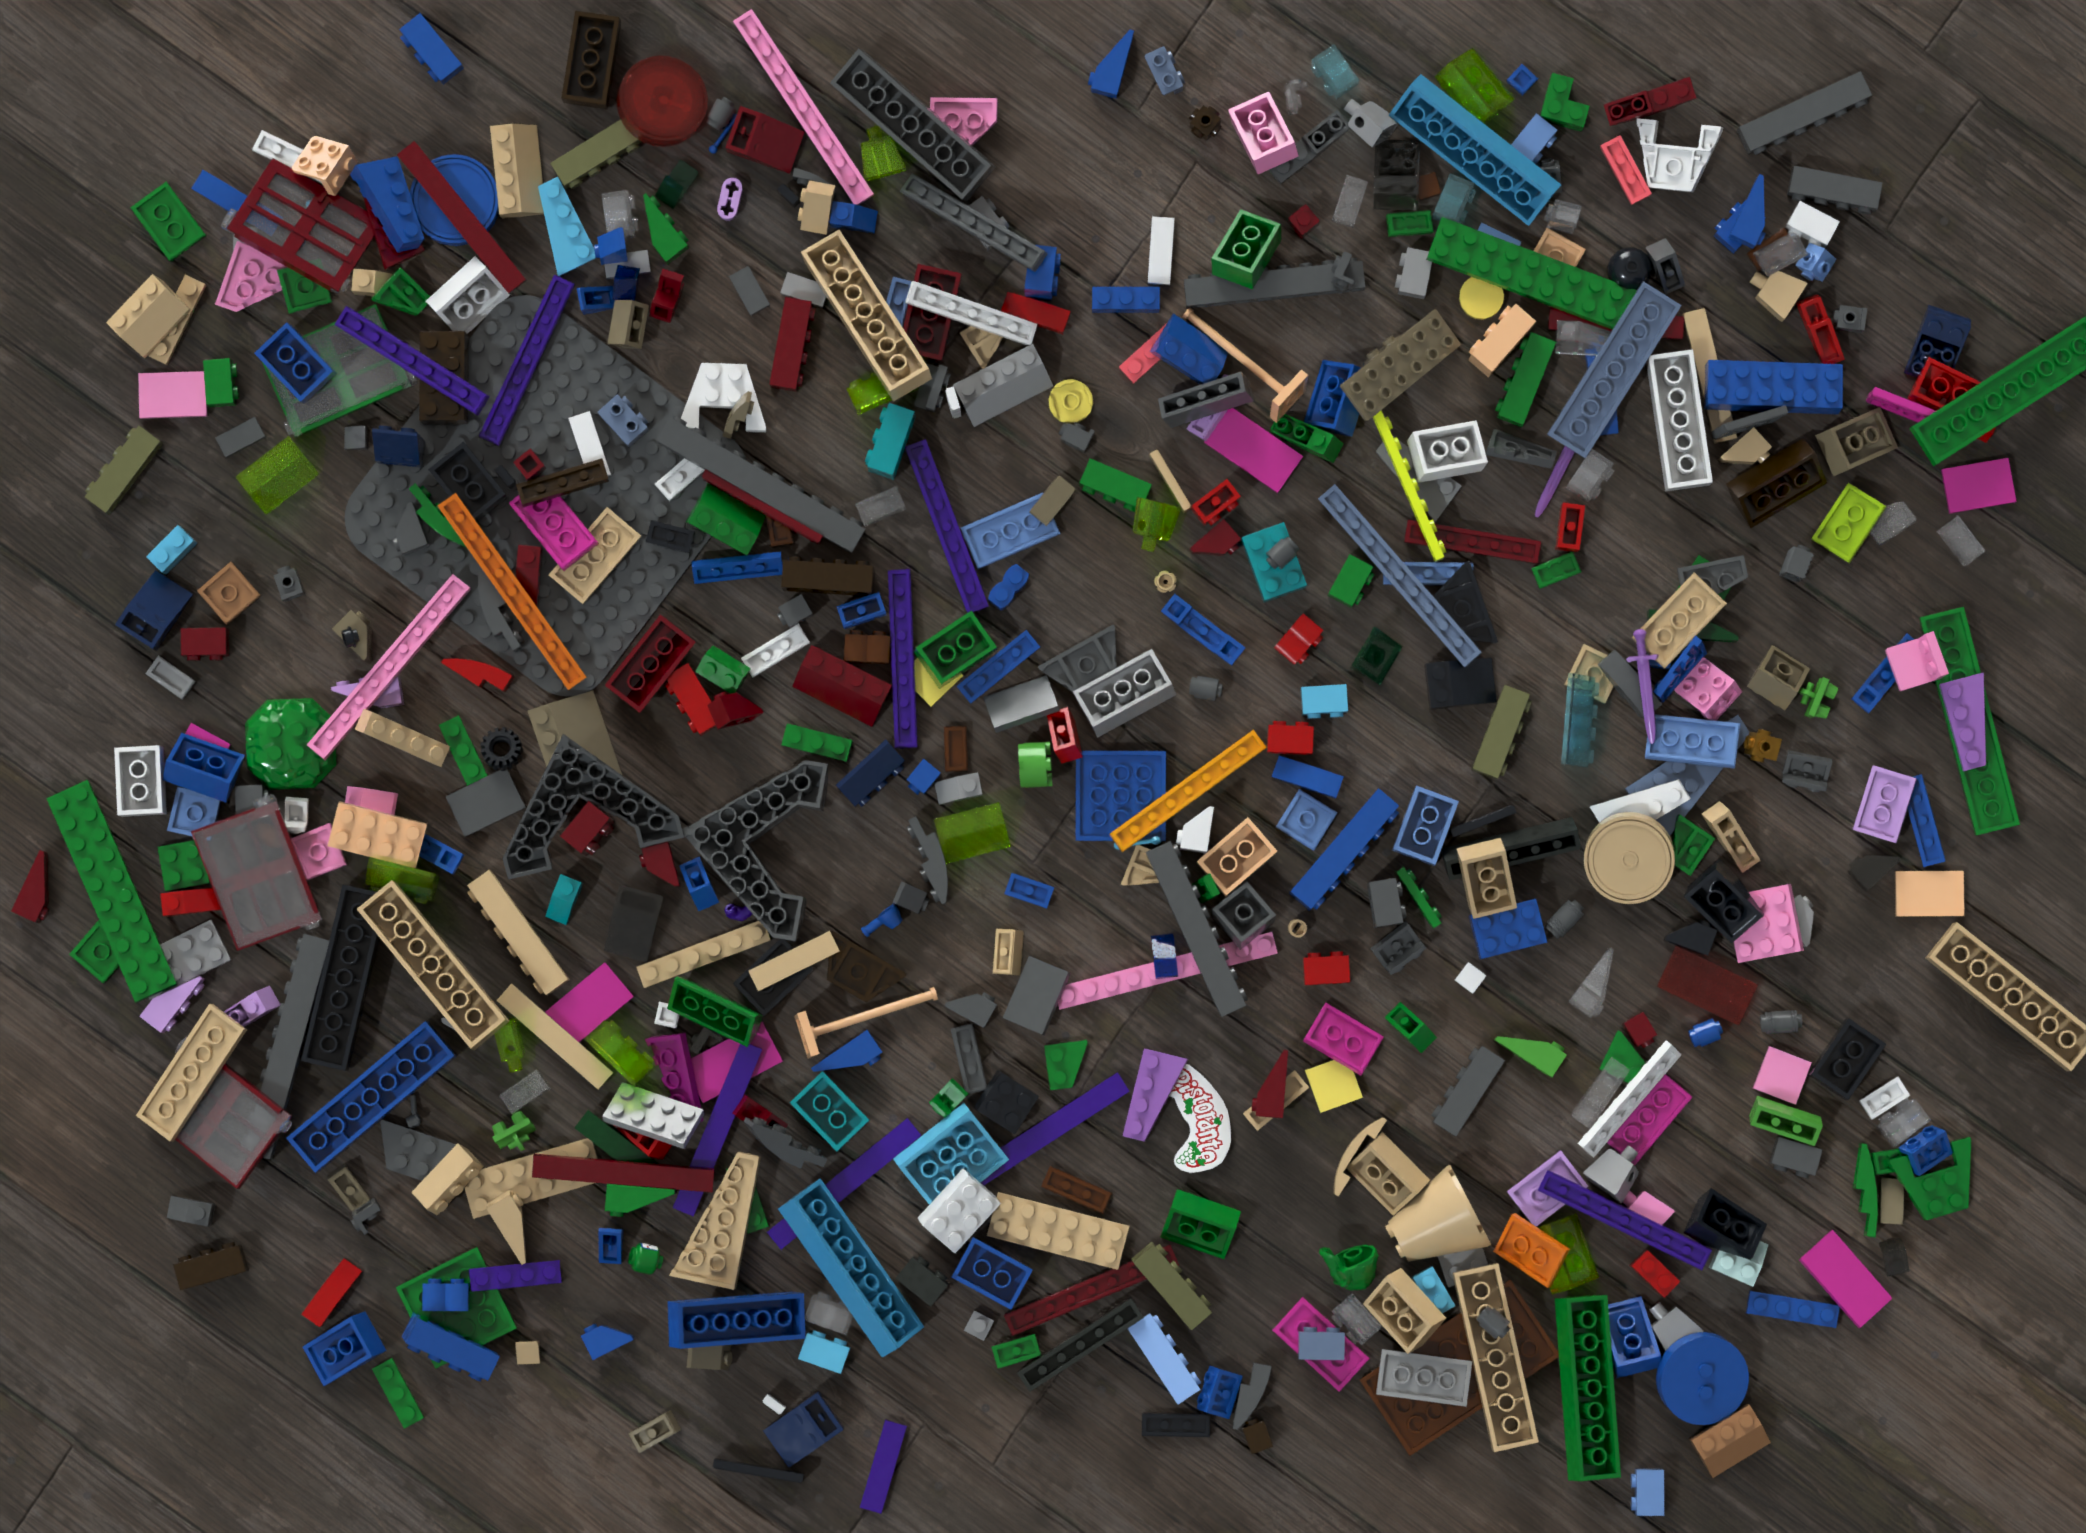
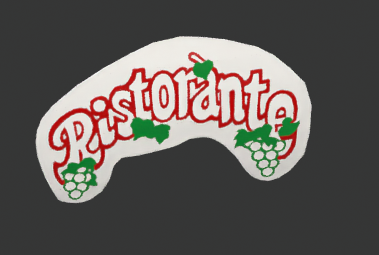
M1186 1064L1169 1096L1175 1098L1183 1118L1190 1127L1189 1138L1175 1155L1174 1164L1182 1171L1194 1173L1213 1169L1223 1162L1231 1143V1127L1228 1110L1223 1099L1197 1070Z

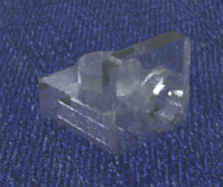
M1301 79L1291 80L1284 87L1288 115L1297 114L1298 107L1302 106L1300 94H1296V92L1307 90L1308 84L1307 82H1302Z

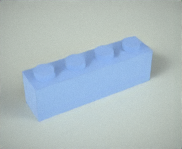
M1149 1313L1130 1326L1128 1330L1176 1403L1180 1404L1200 1390L1198 1385L1201 1381L1195 1372L1189 1373L1185 1367L1189 1363L1183 1354L1177 1355L1173 1349L1176 1343L1170 1334L1164 1335L1160 1329L1164 1325L1158 1316L1152 1317Z

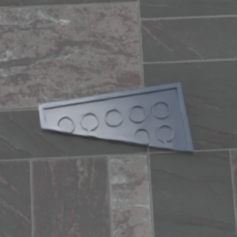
M1739 715L1727 722L1740 723L1741 725L1738 742L1739 749L1746 736H1749V730ZM1666 761L1625 788L1629 795L1679 779L1691 799L1656 819L1670 836L1675 830L1676 816L1678 814L1683 817L1687 815L1724 767Z

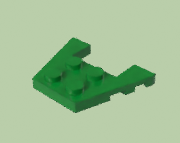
M1971 1137L1950 1142L1954 1166L1914 1177L1908 1155L1887 1160V1164L1893 1169L1897 1175L1896 1178L1908 1192L1909 1198L1923 1220H1930L1968 1208Z

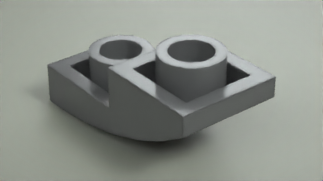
M794 168L793 180L797 181L798 185L807 186L809 181L829 184L815 174Z

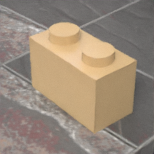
M809 181L807 188H802L800 201L804 202L803 208L800 207L798 213V221H801L800 230L827 235L835 185Z

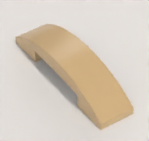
M1380 1118L1366 1126L1346 1148L1335 1174L1334 1194L1336 1196L1340 1195L1351 1178L1343 1173L1366 1135L1373 1139L1377 1137L1387 1121L1385 1118Z

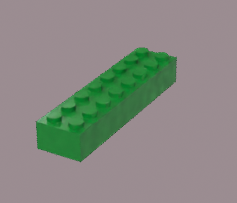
M1589 1295L1555 1298L1568 1481L1620 1478L1621 1469L1608 1296Z

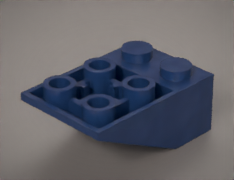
M1928 305L1904 373L1918 378L1929 357L1954 369L1970 331L1971 319Z
M379 426L378 429H372L375 461L378 464L422 468L425 440L415 432V429L401 428V431H395L390 426Z
M155 570L127 605L115 625L157 651L193 594Z
M818 1391L764 1429L763 1432L786 1465L791 1467L845 1428Z

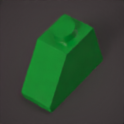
M1401 1002L1384 1017L1420 1053L1437 1038L1426 1024Z

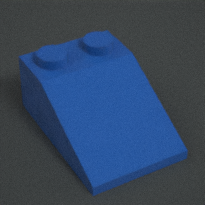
M1642 1296L1608 1304L1612 1363L1616 1378L1658 1368L1661 1354Z
M365 1311L349 1317L303 1346L323 1386L330 1384L387 1351Z

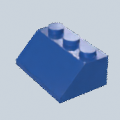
M1172 314L1150 350L1152 354L1200 385L1217 379L1228 355V352L1209 336L1175 314Z
M1323 360L1304 422L1321 430L1352 437L1359 412L1343 392L1340 385L1361 369V367L1354 364Z
M181 733L166 760L162 780L227 802L235 786L245 755Z

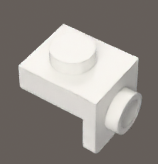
M286 797L285 823L288 831L294 834L305 832L309 819V798Z

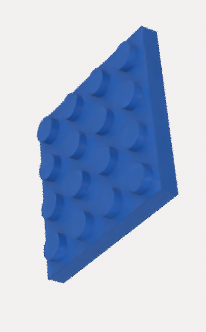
M1082 751L1083 757L1076 759V841H1113L1109 835L1111 832L1166 793V751ZM1166 821L1140 840L1152 839V837L1158 836L1161 841H1166Z

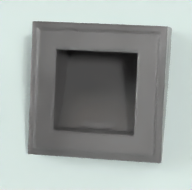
M345 427L344 449L367 450V427Z

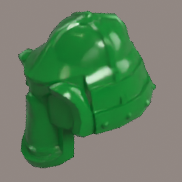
M1354 1246L1336 1255L1333 1254L1329 1247L1319 1249V1254L1328 1266L1330 1276L1334 1279V1284L1350 1291L1363 1290L1372 1284L1379 1257L1374 1246Z

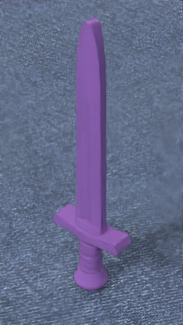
M1564 446L1540 496L1535 510V517H1539L1547 507L1575 453L1566 446Z
M1637 629L1633 635L1637 641L1638 656H1630L1626 660L1628 662L1637 661L1645 727L1648 739L1653 744L1656 738V722L1649 659L1656 660L1659 655L1646 654L1645 638L1647 633L1643 629Z

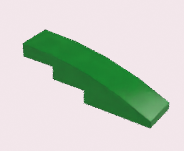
M1859 1143L1852 1188L1861 1189L1858 1212L1867 1213L1864 1236L1876 1238L1878 1205L1874 1168L1867 1144Z

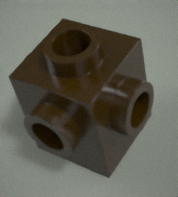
M1203 105L1200 110L1196 108L1189 117L1191 120L1189 126L1192 129L1191 133L1199 139L1203 137L1205 140H1208L1210 136L1215 137L1222 127L1220 126V113L1211 106L1207 108ZM1205 117L1210 122L1208 124H1203L1201 119Z

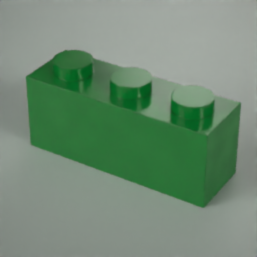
M1091 458L1079 482V486L1083 487L1082 491L1094 495L1095 492L1103 495V500L1115 504L1116 501L1124 504V509L1134 513L1136 510L1142 511L1152 484Z

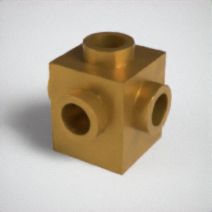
M1758 729L1757 733L1749 732V736H1746L1744 741V754L1751 755L1750 760L1764 763V759L1777 761L1782 739L1771 737V732Z

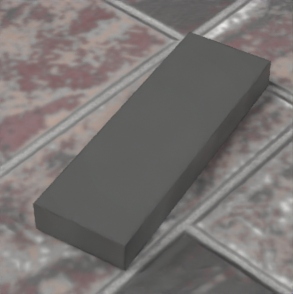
M973 1024L951 1028L965 1091L969 1094L984 1091L987 1083Z

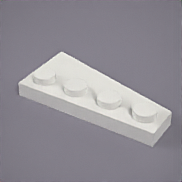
M1678 779L1590 806L1599 823L1609 816L1623 812L1641 813L1656 820L1691 798Z

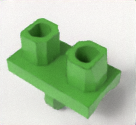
M1825 677L1819 678L1814 692L1812 690L1815 684L1808 682L1806 689H1799L1798 693L1803 695L1801 704L1807 705L1809 698H1811L1804 716L1809 718H1827L1830 707L1820 703L1822 697L1834 699L1838 691L1836 686L1829 683L1830 679Z
M519 1111L511 1116L515 1125L508 1129L503 1121L492 1126L495 1135L493 1140L500 1149L508 1146L511 1150L518 1146L520 1151L525 1150L523 1143L530 1140L528 1134L536 1130L531 1120L522 1111Z

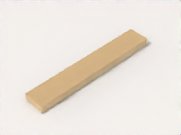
M1705 308L1682 314L1691 350L1693 349L1695 367L1703 400L1705 393V365L1708 360H1718ZM1706 410L1711 432L1724 423L1733 421L1731 411ZM1733 434L1717 440L1713 439L1714 444L1737 439V435Z
M512 983L496 1000L598 1090L613 1074L606 1065Z

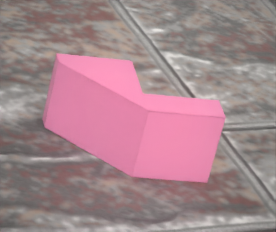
M347 786L345 803L395 815L398 793Z

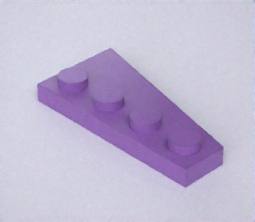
M1984 673L1939 684L1962 770L1967 771L1985 766Z
M1144 1048L1123 1132L1124 1137L1146 1142L1189 1059Z

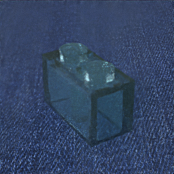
M1334 44L1312 59L1311 64L1313 66L1310 67L1317 78H1322L1325 82V85H1323L1329 96L1334 95L1336 100L1359 84L1360 80Z
M1450 173L1432 218L1440 221L1444 217L1463 224L1468 213L1464 208L1467 202L1472 203L1476 190H1473L1475 183Z

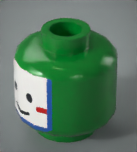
M639 1243L636 1247H632L628 1258V1264L631 1265L633 1271L648 1275L653 1274L656 1269H660L663 1262V1256L660 1255L659 1248L645 1243Z

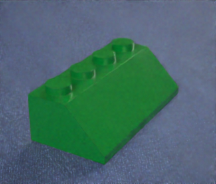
M676 976L674 979L667 1007L668 1010L746 1047L749 1046L759 1031L763 1015L686 978Z

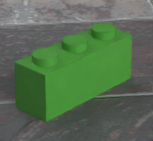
M1760 1096L1756 1097L1749 1115L1750 1125L1812 1146L1816 1145L1823 1127L1820 1116Z

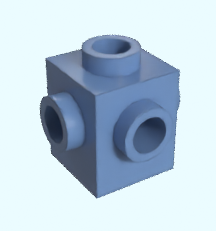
M1809 243L1796 266L1802 271L1801 275L1810 281L1816 279L1823 282L1835 263L1836 258L1825 248Z

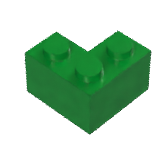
M1552 73L1540 116L1548 123L1582 132L1590 106L1568 100L1574 78Z

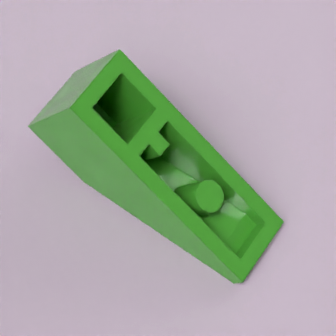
M1499 1036L1494 1039L1495 1042L1550 1078L1554 1076L1567 1056L1563 1052L1565 1048L1554 1041L1550 1044L1542 1041Z

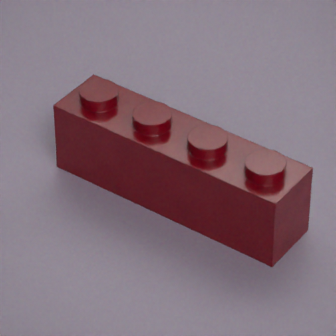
M785 297L769 383L771 388L797 392L798 387H802L804 374L800 372L802 365H806L808 352L804 351L805 344L810 343L812 330L808 329L809 322L814 321L816 308L812 307V301Z

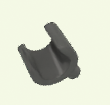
M415 1095L410 1096L412 1115L406 1117L408 1127L411 1129L421 1124L417 1113Z

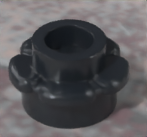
M347 626L348 629L341 631L346 648L352 646L355 648L356 643L360 641L357 630H352L350 626Z

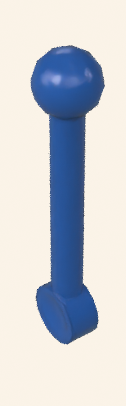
M737 114L733 115L730 123L715 144L709 147L710 153L717 152V147L733 126Z

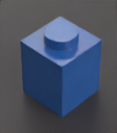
M923 759L906 779L910 783L907 787L917 795L920 792L925 795L940 777L941 772Z

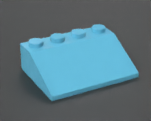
M962 1103L946 1118L942 1119L893 1158L901 1171L929 1205L963 1168L981 1183L1009 1160L965 1103Z

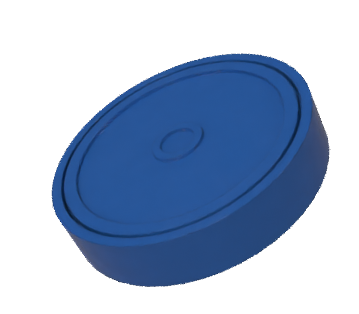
M445 155L432 160L431 162L487 232H489L499 214L496 181L489 170L477 160L464 155ZM414 178L410 188V196L424 234L444 245H467V241L417 179Z
M1708 1332L1692 1333L1675 1341L1663 1354L1656 1373L1657 1390L1665 1406L1681 1420L1695 1425L1714 1424L1730 1416L1742 1403L1749 1384L1748 1367L1740 1351L1725 1338Z

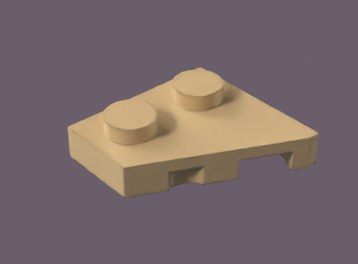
M972 326L959 333L981 369L986 368L1003 339L1001 336Z
M1136 845L1121 885L1159 883L1146 856V852L1151 849Z

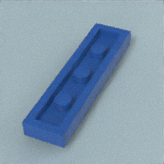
M781 552L692 561L694 584L782 575L783 568Z
M1025 630L956 687L972 704L1040 649V646L1029 632Z
M1921 774L1913 776L1917 780L1908 806V812L1923 867L1945 862L1946 858L1924 778Z
M1749 1291L1746 1313L1836 1328L1840 1307L1833 1304Z

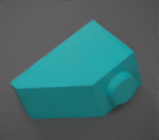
M560 874L545 917L567 925L583 883Z

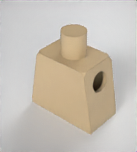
M1775 269L1768 278L1756 271L1750 280L1751 284L1761 289L1755 299L1781 322L1785 320L1808 284Z

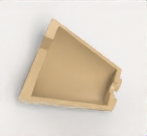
M1451 1165L1446 1166L1385 1226L1390 1237H1396L1399 1243L1395 1247L1400 1257L1406 1256L1408 1262L1491 1245Z

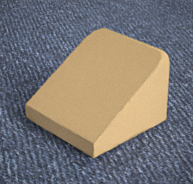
M539 1341L515 1342L517 1365L540 1364Z

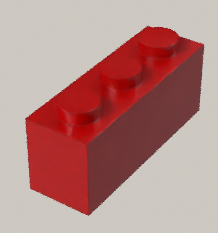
M689 663L673 671L667 679L668 682L664 683L670 695L676 694L679 699L676 705L682 714H688L691 720L687 723L693 733L698 732L702 736L716 727L707 706L712 701Z

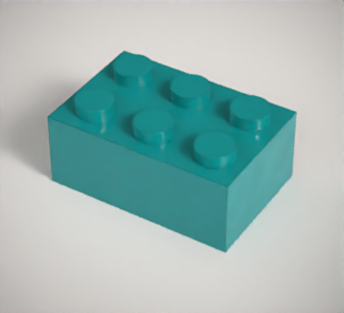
M889 403L887 408L883 407L879 418L882 425L880 429L876 428L872 438L873 444H875L873 450H868L865 459L869 472L892 480L895 479L916 418L915 411Z
M1284 522L1241 538L1264 603L1307 587L1297 556L1282 570L1278 567L1273 569L1266 561L1268 558L1266 553L1280 539L1284 540L1287 536L1289 537Z
M824 1071L790 1102L836 1152L870 1121Z

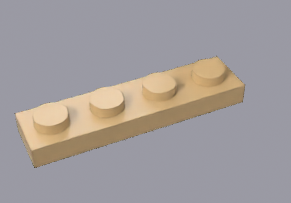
M187 275L184 276L176 295L191 311L148 355L149 357L168 365L206 288V284Z

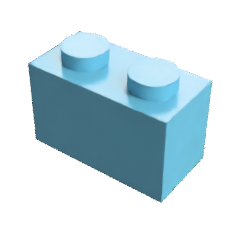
M177 525L146 557L163 574L167 575L195 547L197 542L182 527Z
M1347 685L1301 687L1302 716L1307 715V719H1319L1321 714H1330V718L1343 717V713L1348 712Z
M1433 1266L1411 1277L1414 1283L1442 1313L1455 1306Z
M813 1330L812 1334L808 1332L798 1359L841 1374L851 1348L846 1346L847 1341L839 1338H834V1341L825 1338L826 1334Z

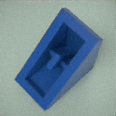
M613 286L577 288L583 315L614 308L616 298Z
M599 1228V1263L622 1264L624 1229Z

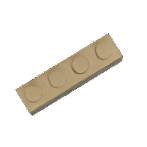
M363 709L355 727V730L439 767H442L450 748L446 744L366 709Z

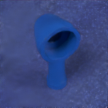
M895 904L890 905L876 919L865 927L863 926L861 930L864 935L869 937L873 931L883 924L890 929L898 926L902 922L898 907Z

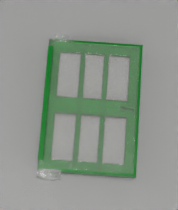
M377 304L358 311L359 314L388 331ZM336 322L302 336L337 373L305 404L301 403L263 363L287 418V421L284 422L285 429L289 435L294 434L295 438L418 384V380L410 372L335 325Z

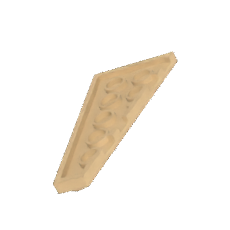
M737 1152L722 1183L713 1195L712 1201L706 1208L669 1276L732 1290L736 1289L761 1156Z

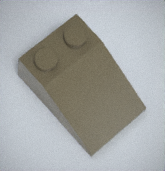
M1880 407L1815 435L1833 476L1898 448Z

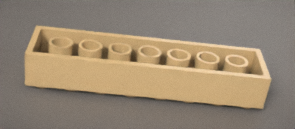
M840 230L801 251L806 266L893 402L932 379L928 366Z
M391 880L357 908L367 923L470 1049L476 1050L509 1022L508 1018L396 882Z
M1958 922L1952 923L1925 957V959L2065 1071H2072L2086 1054V1025Z
M1493 1263L1453 1272L1492 1451L1498 1452L1538 1443L1499 1264ZM1486 1306L1496 1309L1510 1321L1508 1324L1510 1330L1503 1338L1498 1336L1495 1339L1479 1326L1476 1318Z

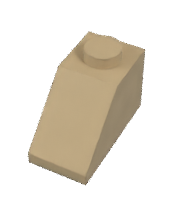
M353 269L351 291L354 295L374 296L392 274L375 270Z
M1753 427L1718 460L1721 463L1753 465L1757 460L1759 463H1762L1770 455L1768 450L1772 446Z

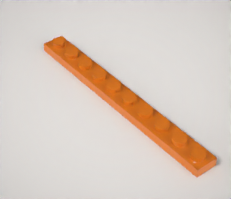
M455 493L437 505L566 688L570 690L587 678L459 496Z

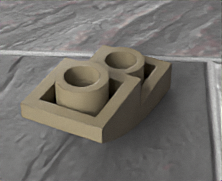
M746 392L733 406L726 420L722 437L731 439L733 431H738L740 421L745 422L746 415L752 414L754 401H750L752 392Z

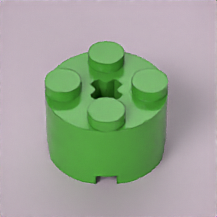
M1050 741L1018 744L1021 787L1053 786L1052 773H1048V771L1052 770V758L1047 757V755H1051Z

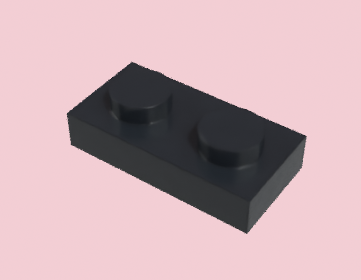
M651 520L646 543L690 554L695 531Z

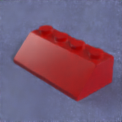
M1929 357L1915 381L1907 400L1937 411L1981 382ZM1996 427L1977 439L1986 443L1993 435Z

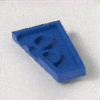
M1696 635L1665 677L1660 679L1655 685L1653 693L1660 702L1663 703L1701 659L1706 656L1705 646Z

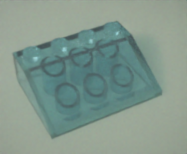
M1568 673L1561 766L1588 768V764L1593 763L1594 750H1590V741H1595L1596 727H1592V718L1597 719L1598 705H1593L1594 696H1599L1600 684L1595 682V677Z

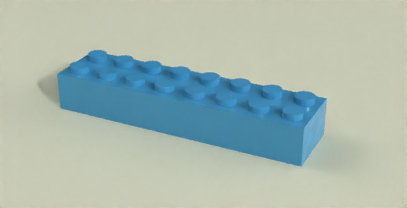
M1422 74L1410 84L1389 114L1392 119L1528 226L1537 218L1561 186L1559 182Z
M821 1178L778 1208L881 1357L898 1349L924 1328L922 1322Z

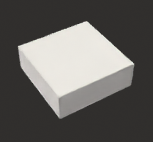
M1468 962L1455 981L1473 994L1486 975Z
M659 1002L654 1024L677 1029L680 1015L668 1010V1003Z
M767 1394L763 1399V1403L778 1414H782L786 1408L785 1405L770 1394Z

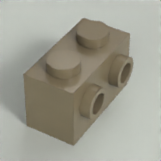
M615 300L607 344L624 349H642L649 305L633 300Z

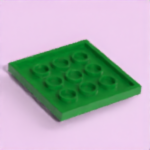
M478 1247L396 1287L410 1318L414 1312L420 1315L423 1321H433L443 1327L445 1331L448 1332L450 1330L463 1336L464 1340H472L480 1345H484L517 1328L499 1289L470 1291L468 1269L487 1267ZM428 1279H441V1283H451V1279H464V1283H469V1311H422L423 1283H428ZM431 1360L435 1369L448 1363L443 1360L440 1363Z

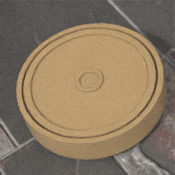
M1636 812L1614 814L1601 821L1592 830L1587 839L1584 851L1586 875L1592 886L1609 900L1623 904H1636L1650 900L1666 887L1673 874L1675 851L1671 837L1659 822L1647 815Z

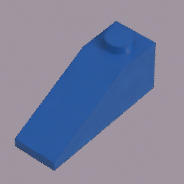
M1129 30L1099 63L1095 73H1090L1088 85L1091 86L1092 93L1117 99L1134 30Z
M1761 174L1757 176L1728 237L1751 249L1756 244L1760 245L1766 234L1762 232L1765 226L1764 176Z
M866 1030L811 1069L813 1072L862 1066L867 1063L872 1066L881 1059L879 1055L883 1052L870 1032Z

